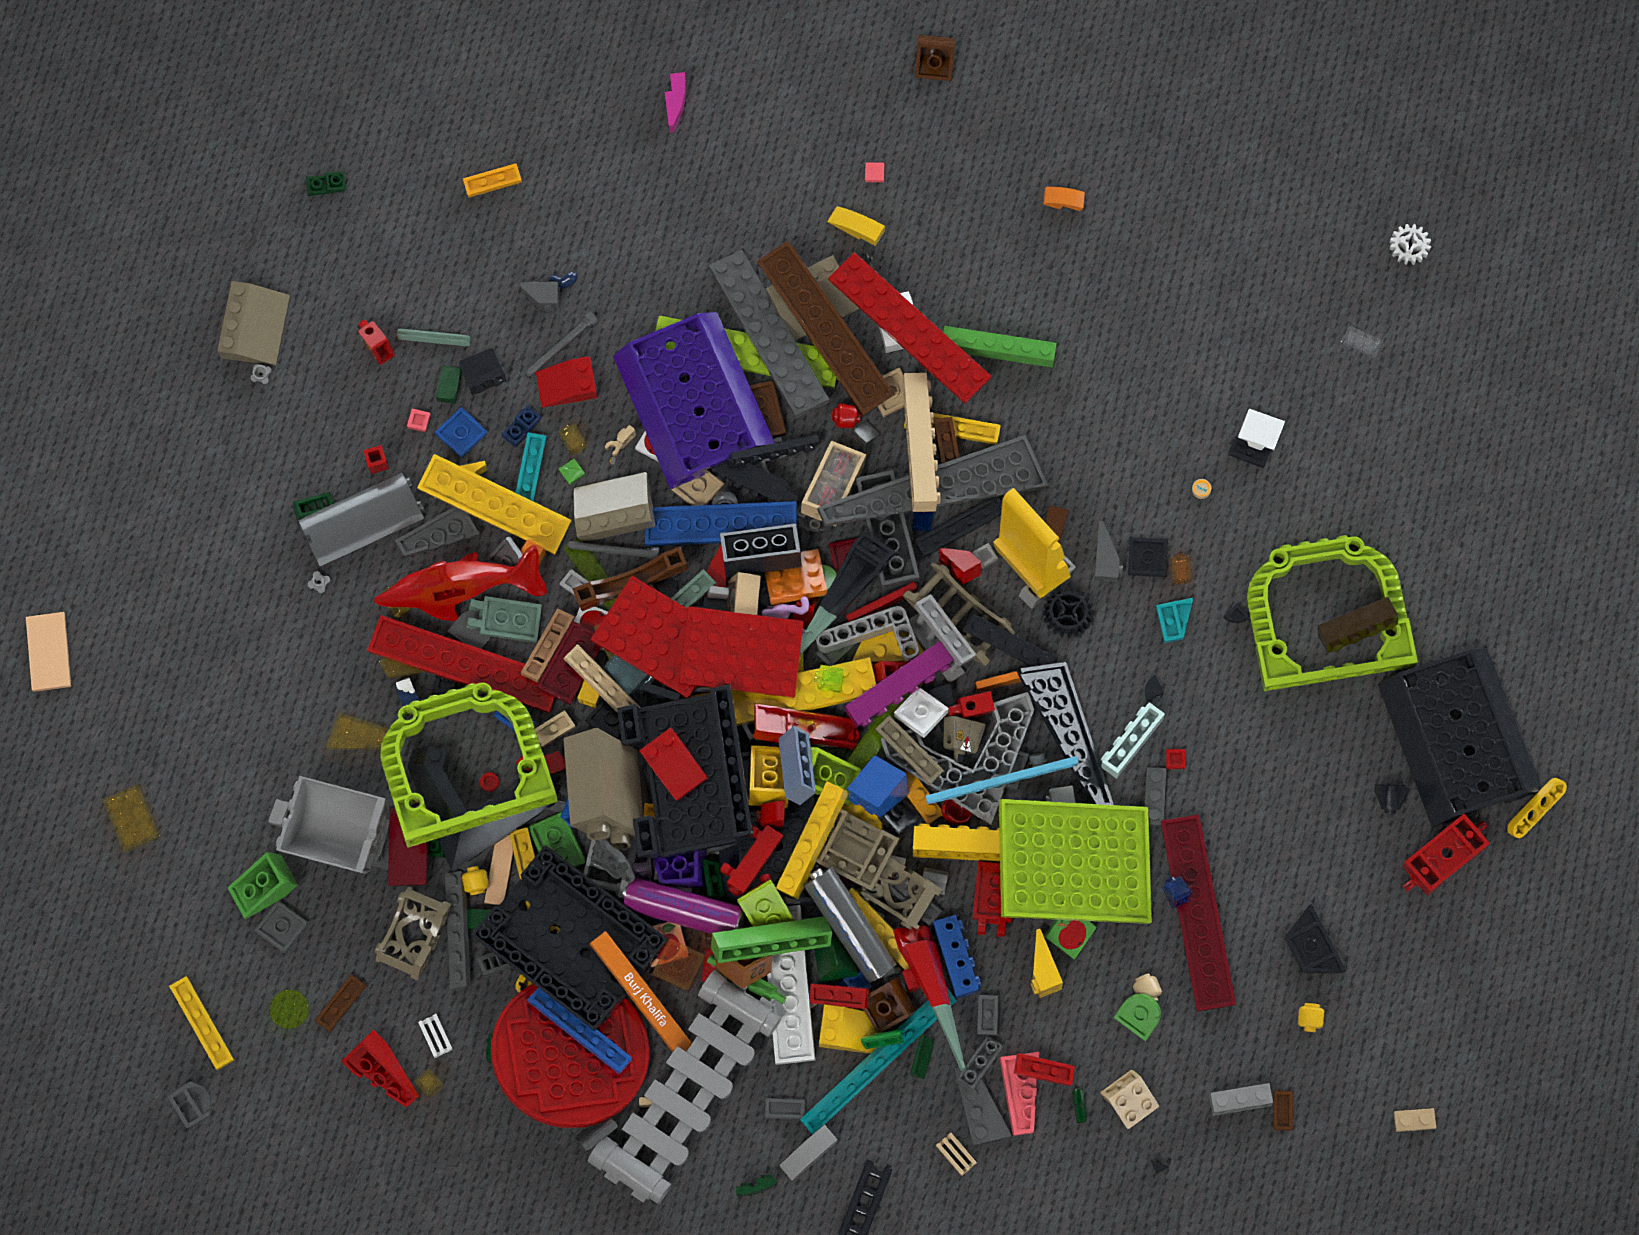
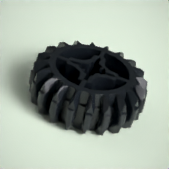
M1066 587V592H1063L1060 588L1058 590L1059 594L1052 592L1053 598L1047 597L1046 601L1048 603H1044L1043 608L1046 610L1042 612V615L1046 616L1044 623H1049L1047 628L1052 629L1054 627V635L1060 631L1061 638L1064 636V633H1067L1068 639L1071 638V633L1077 638L1078 631L1084 634V628H1090L1088 622H1093L1094 620L1091 616L1094 615V610L1091 609L1093 603H1087L1090 597L1086 596L1083 598V591L1077 594V588H1074L1073 592H1069L1070 588ZM1070 599L1076 602L1069 604L1065 600ZM1058 604L1061 612L1057 618H1054L1052 610ZM1082 607L1084 610V617L1079 622L1076 613L1079 611V608ZM1065 610H1071L1072 615H1065ZM1068 621L1073 626H1065L1060 623Z

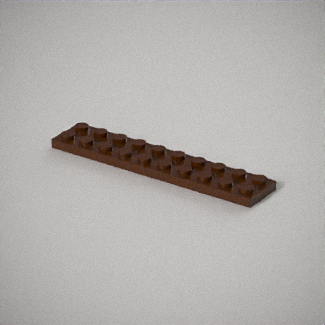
M789 241L757 261L761 270L863 416L895 395Z

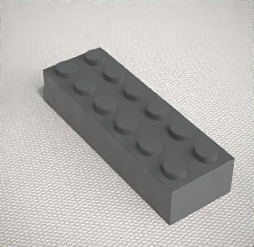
M890 470L856 478L858 493L894 481V472ZM904 513L865 519L868 534L895 551L894 556L878 575L882 592L901 588L912 582L918 584L919 573Z

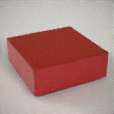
M1166 749V769H1186L1185 749Z

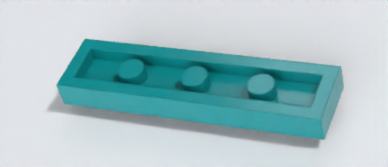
M528 432L516 494L534 501L546 436Z

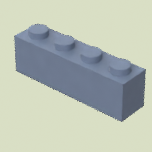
M793 726L778 739L785 798L801 805L816 793L809 733Z

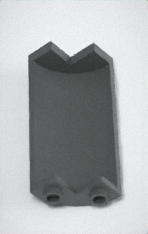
M400 473L298 520L319 566L424 519L421 513L424 511L420 500L416 502L411 492L413 485L409 477L405 479L403 473Z

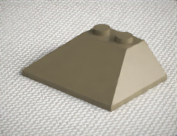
M841 809L816 862L826 868L832 866L836 873L873 891L899 838Z

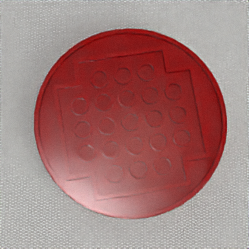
M532 984L513 997L500 1014L491 1043L493 1071L506 1097L516 1108L530 1118L543 1124L560 1128L593 1126L621 1112L640 1090L649 1063L647 1032L642 1019L633 1005L625 998L608 1020L597 1028L599 1032L632 1057V1061L619 1075L528 1002V998L536 991L537 986Z

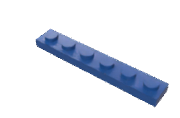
M539 988L528 998V1002L619 1075L632 1061L631 1056L597 1029L593 1031Z

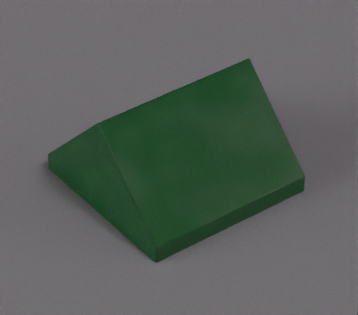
M832 934L831 946L814 949L819 982L858 976L857 965L836 935Z

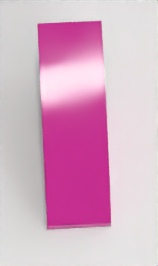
M685 72L670 74L672 91L665 92L670 133L676 129L684 109L686 98Z

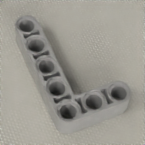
M899 606L825 630L816 638L819 651L829 653L893 631L904 661L909 663L919 656V647L906 611ZM896 614L903 616L899 621L893 619ZM879 620L885 622L881 627L875 625ZM859 627H865L867 629L863 633H859L856 631ZM901 632H908L909 636L901 638L899 634ZM841 633L848 634L846 639H840L838 636ZM823 639L830 640L828 645L820 644ZM908 649L916 651L913 655H907L905 652Z

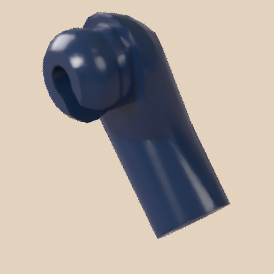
M569 272L563 277L552 274L549 282H558V286L565 289L577 281V274Z

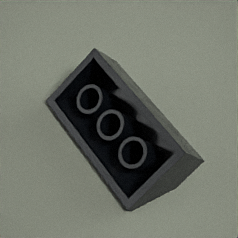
M796 524L720 533L726 577L734 576L738 572L753 574L802 567Z

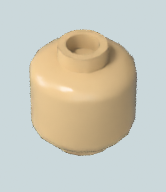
M1150 974L1136 978V982L1133 985L1135 994H1146L1155 999V1001H1158L1157 997L1161 995L1162 990L1157 978L1150 976Z

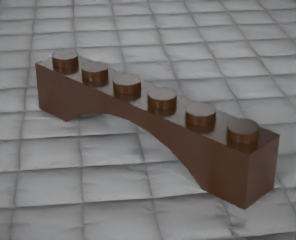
M677 547L660 554L648 563L610 578L590 581L572 589L581 611H585L618 598L631 576L647 585H651L685 572L689 568L681 548Z

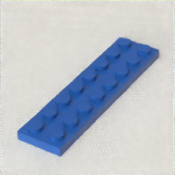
M797 502L653 507L656 527L645 529V545L721 543L720 533L796 524L797 527Z

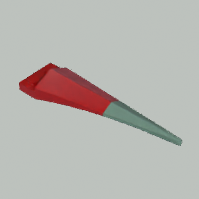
M919 926L918 929L912 927L911 930L907 927L897 928L893 933L898 950L924 991L962 1071L965 1069L937 944L933 942L929 926Z

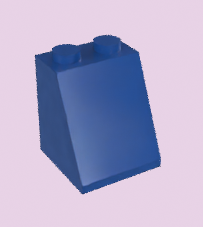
M874 755L847 788L848 798L854 805L862 806L869 814L881 817L909 794L906 773Z

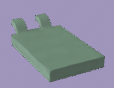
M487 596L484 597V602L471 599L469 610L479 611V618H468L466 629H480L479 635L536 643L542 605Z

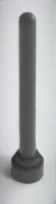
M588 311L576 328L526 370V375L532 376L587 327H594L599 322L596 316L591 311Z
M573 541L567 544L569 549L646 557L650 561L659 555V547H651L644 550Z

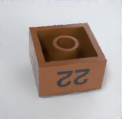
M773 955L718 963L716 960L715 969L743 989L771 973Z

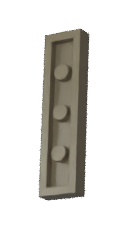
M890 716L875 729L929 785L944 772Z

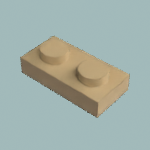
M564 710L537 727L535 731L539 743L544 748L576 727Z
M1434 1108L1394 1111L1396 1132L1436 1129Z

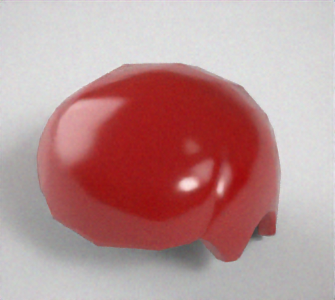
M951 799L945 800L941 807L943 818L951 825L963 824L972 815L970 811Z

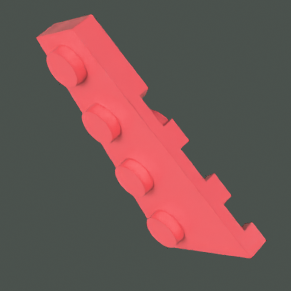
M1039 1052L1025 1054L1039 1058ZM1016 1055L1000 1057L1013 1136L1032 1134L1034 1132L1037 1079L1014 1074Z

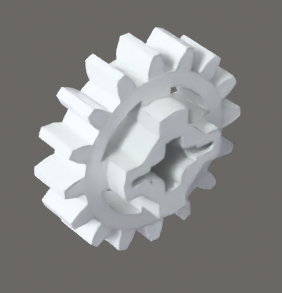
M1406 224L1405 229L1400 226L1398 232H1393V238L1390 239L1392 244L1390 245V250H1394L1393 257L1399 256L1398 262L1403 259L1405 260V265H1407L1408 261L1415 265L1416 260L1422 262V257H1427V251H1430L1431 248L1429 246L1431 239H1426L1428 233H1422V227L1416 229V224H1414L1412 228H1409V225ZM1410 239H1412V241H1411L1412 246H1411V248H1410V250H1409V246H1408L1409 243H1408V242H1410Z

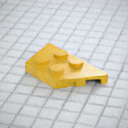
M875 624V625L878 626V627H881V626H883L884 624ZM893 631L861 641L853 658V661L870 657L871 663H878L880 661L906 662L901 655ZM901 632L899 636L906 638L909 636V633ZM917 641V644H918V647H919V655H920V654H922L924 651L922 650L920 644H919L918 641ZM908 649L905 653L907 655H913L916 651L913 649Z

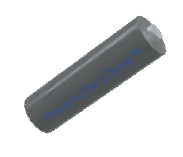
M828 867L823 871L819 868L809 875L811 879L803 886L867 982L875 981L888 973L897 963L833 867Z

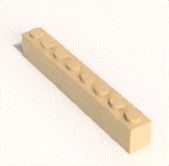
M904 373L902 385L913 512L936 511L937 504H940V492L936 490V488H939V477L935 476V471L938 469L937 460H934L936 444L932 443V439H935V429L931 428V423H933V412H930L932 396H928V392L931 391V382L927 380V373Z

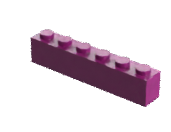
M939 641L847 704L844 710L857 728L861 725L864 728L873 721L872 717L877 714L880 717L886 713L888 706L891 704L896 706L902 702L904 695L907 693L912 695L918 691L920 684L923 682L928 684L934 680L936 673L939 671L944 673L950 669L954 659L942 642Z

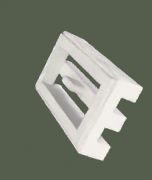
M437 1014L418 1022L434 1058L453 1050ZM434 1020L447 1046L445 1049L433 1027L432 1021ZM427 1023L439 1047V1052H436L424 1026Z

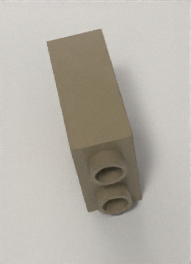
M599 728L565 737L564 750L570 825L586 833L588 839H606L611 846L619 851L630 848L631 841L636 840L633 819L643 817L638 750L631 746H623L622 741Z

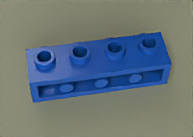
M956 915L933 921L956 999L979 993L978 987L981 986L979 976H975L973 968L976 967L973 957H969L967 953L970 947L967 938L963 939L961 931H964L961 919L957 920Z

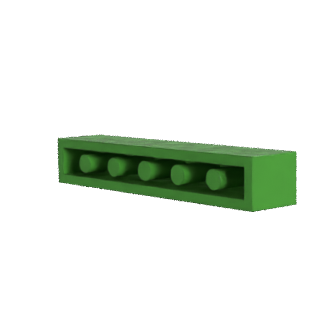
M944 326L943 333L968 355L1053 368L1056 352V343Z
M823 916L712 933L711 949L717 962L724 963L831 946L832 930Z

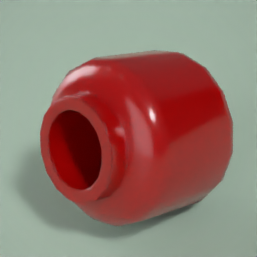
M840 403L832 410V422H835L838 428L852 429L856 423L860 422L861 414L857 412V407L853 404Z

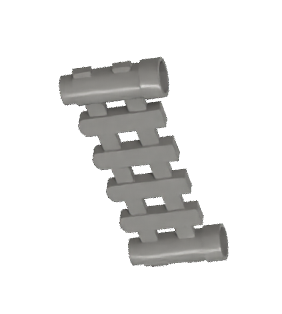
M714 970L709 975L698 994L700 998L717 1007L709 1019L700 1013L697 1015L688 1029L697 1037L687 1052L678 1046L675 1048L666 1062L675 1070L665 1085L654 1080L645 1093L644 1097L653 1103L643 1118L632 1113L622 1128L623 1131L631 1135L624 1147L620 1148L618 1143L606 1136L597 1143L588 1159V1163L600 1171L604 1170L606 1172L605 1178L616 1185L620 1181L634 1190L631 1195L643 1203L646 1199H651L660 1204L672 1185L663 1179L664 1176H662L670 1163L681 1166L687 1161L689 1151L683 1146V1143L693 1129L699 1133L708 1129L711 1117L705 1110L714 1096L723 1100L731 1094L733 1084L727 1077L736 1063L747 1066L753 1061L755 1051L749 1044L755 1034L761 1032L765 1036L770 1037L781 1021V1017L773 1012L775 1005L764 997L757 1000L745 992L748 988L747 986L742 989L734 982L728 981L729 978L717 970ZM729 1015L743 1023L736 1037L721 1028ZM709 1045L724 1053L714 1070L699 1061ZM687 1078L702 1087L692 1103L677 1094ZM666 1111L680 1120L670 1136L656 1128V1125ZM643 1145L658 1153L650 1166L635 1158Z

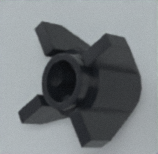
M1375 784L1374 792L1381 809H1385L1384 813H1396V810L1401 809L1408 796V787H1405V785Z

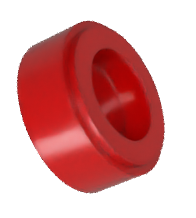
M487 772L481 776L480 786L484 791L494 792L499 787L500 782L496 774Z

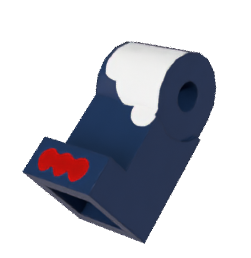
M410 677L395 682L402 706L409 705L412 701H419Z

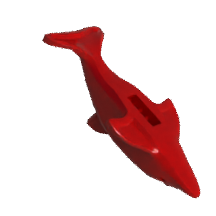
M532 545L525 550L518 564L514 567L477 561L478 554L476 552L464 556L459 561L446 563V561L436 562L428 568L405 576L387 591L377 595L374 598V602L385 607L419 608L437 619L456 621L459 618L458 612L455 609L456 604L471 599L496 585L509 583L534 596H544L547 593V589L539 573V553L537 547Z

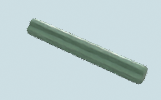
M409 329L397 330L398 340L470 346L471 343L469 335Z

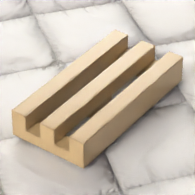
M952 1133L948 1134L947 1137L936 1145L961 1176L977 1164ZM950 1139L971 1162L969 1165L948 1142ZM944 1144L965 1167L963 1170L942 1147Z

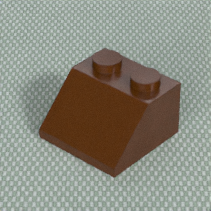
M919 35L915 78L952 81L956 38Z
M898 977L868 993V1008L863 1009L877 1033L883 1032L917 1011Z

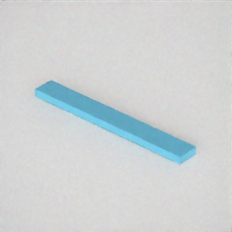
M1075 756L926 795V803L929 805L1074 767L1079 763L1078 758Z

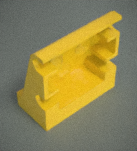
M1012 488L1003 497L999 538L993 541L998 553L1041 599L1071 576L1067 564L1063 561L1065 556L1062 547L1057 542L1059 537L1020 494Z

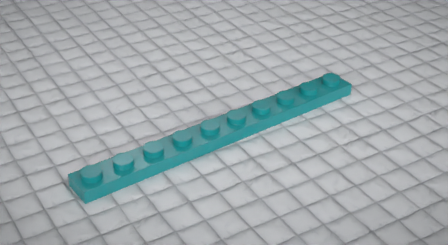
M947 988L950 1004L952 1006L957 1000L954 998V996ZM926 1001L898 1028L903 1030V1043L877 1047L800 1119L812 1135L824 1126L937 1020L929 1001Z

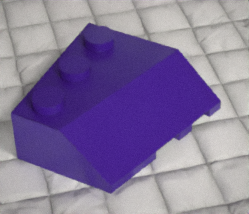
M706 849L666 858H654L660 884L681 888L705 887L702 861L706 860Z

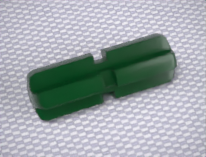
M1074 1089L1072 1095L1074 1106H1076L1074 1108L1076 1122L1085 1123L1087 1117L1085 1106H1083L1085 1104L1083 1090Z

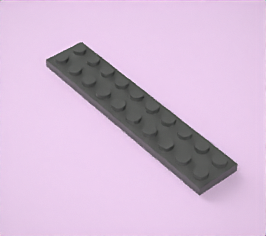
M743 250L710 264L709 270L794 417L797 418L829 403V398L779 315Z

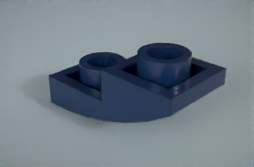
M526 406L515 417L514 422L502 432L501 437L516 448L527 436V433H530L538 424L541 416L529 406Z

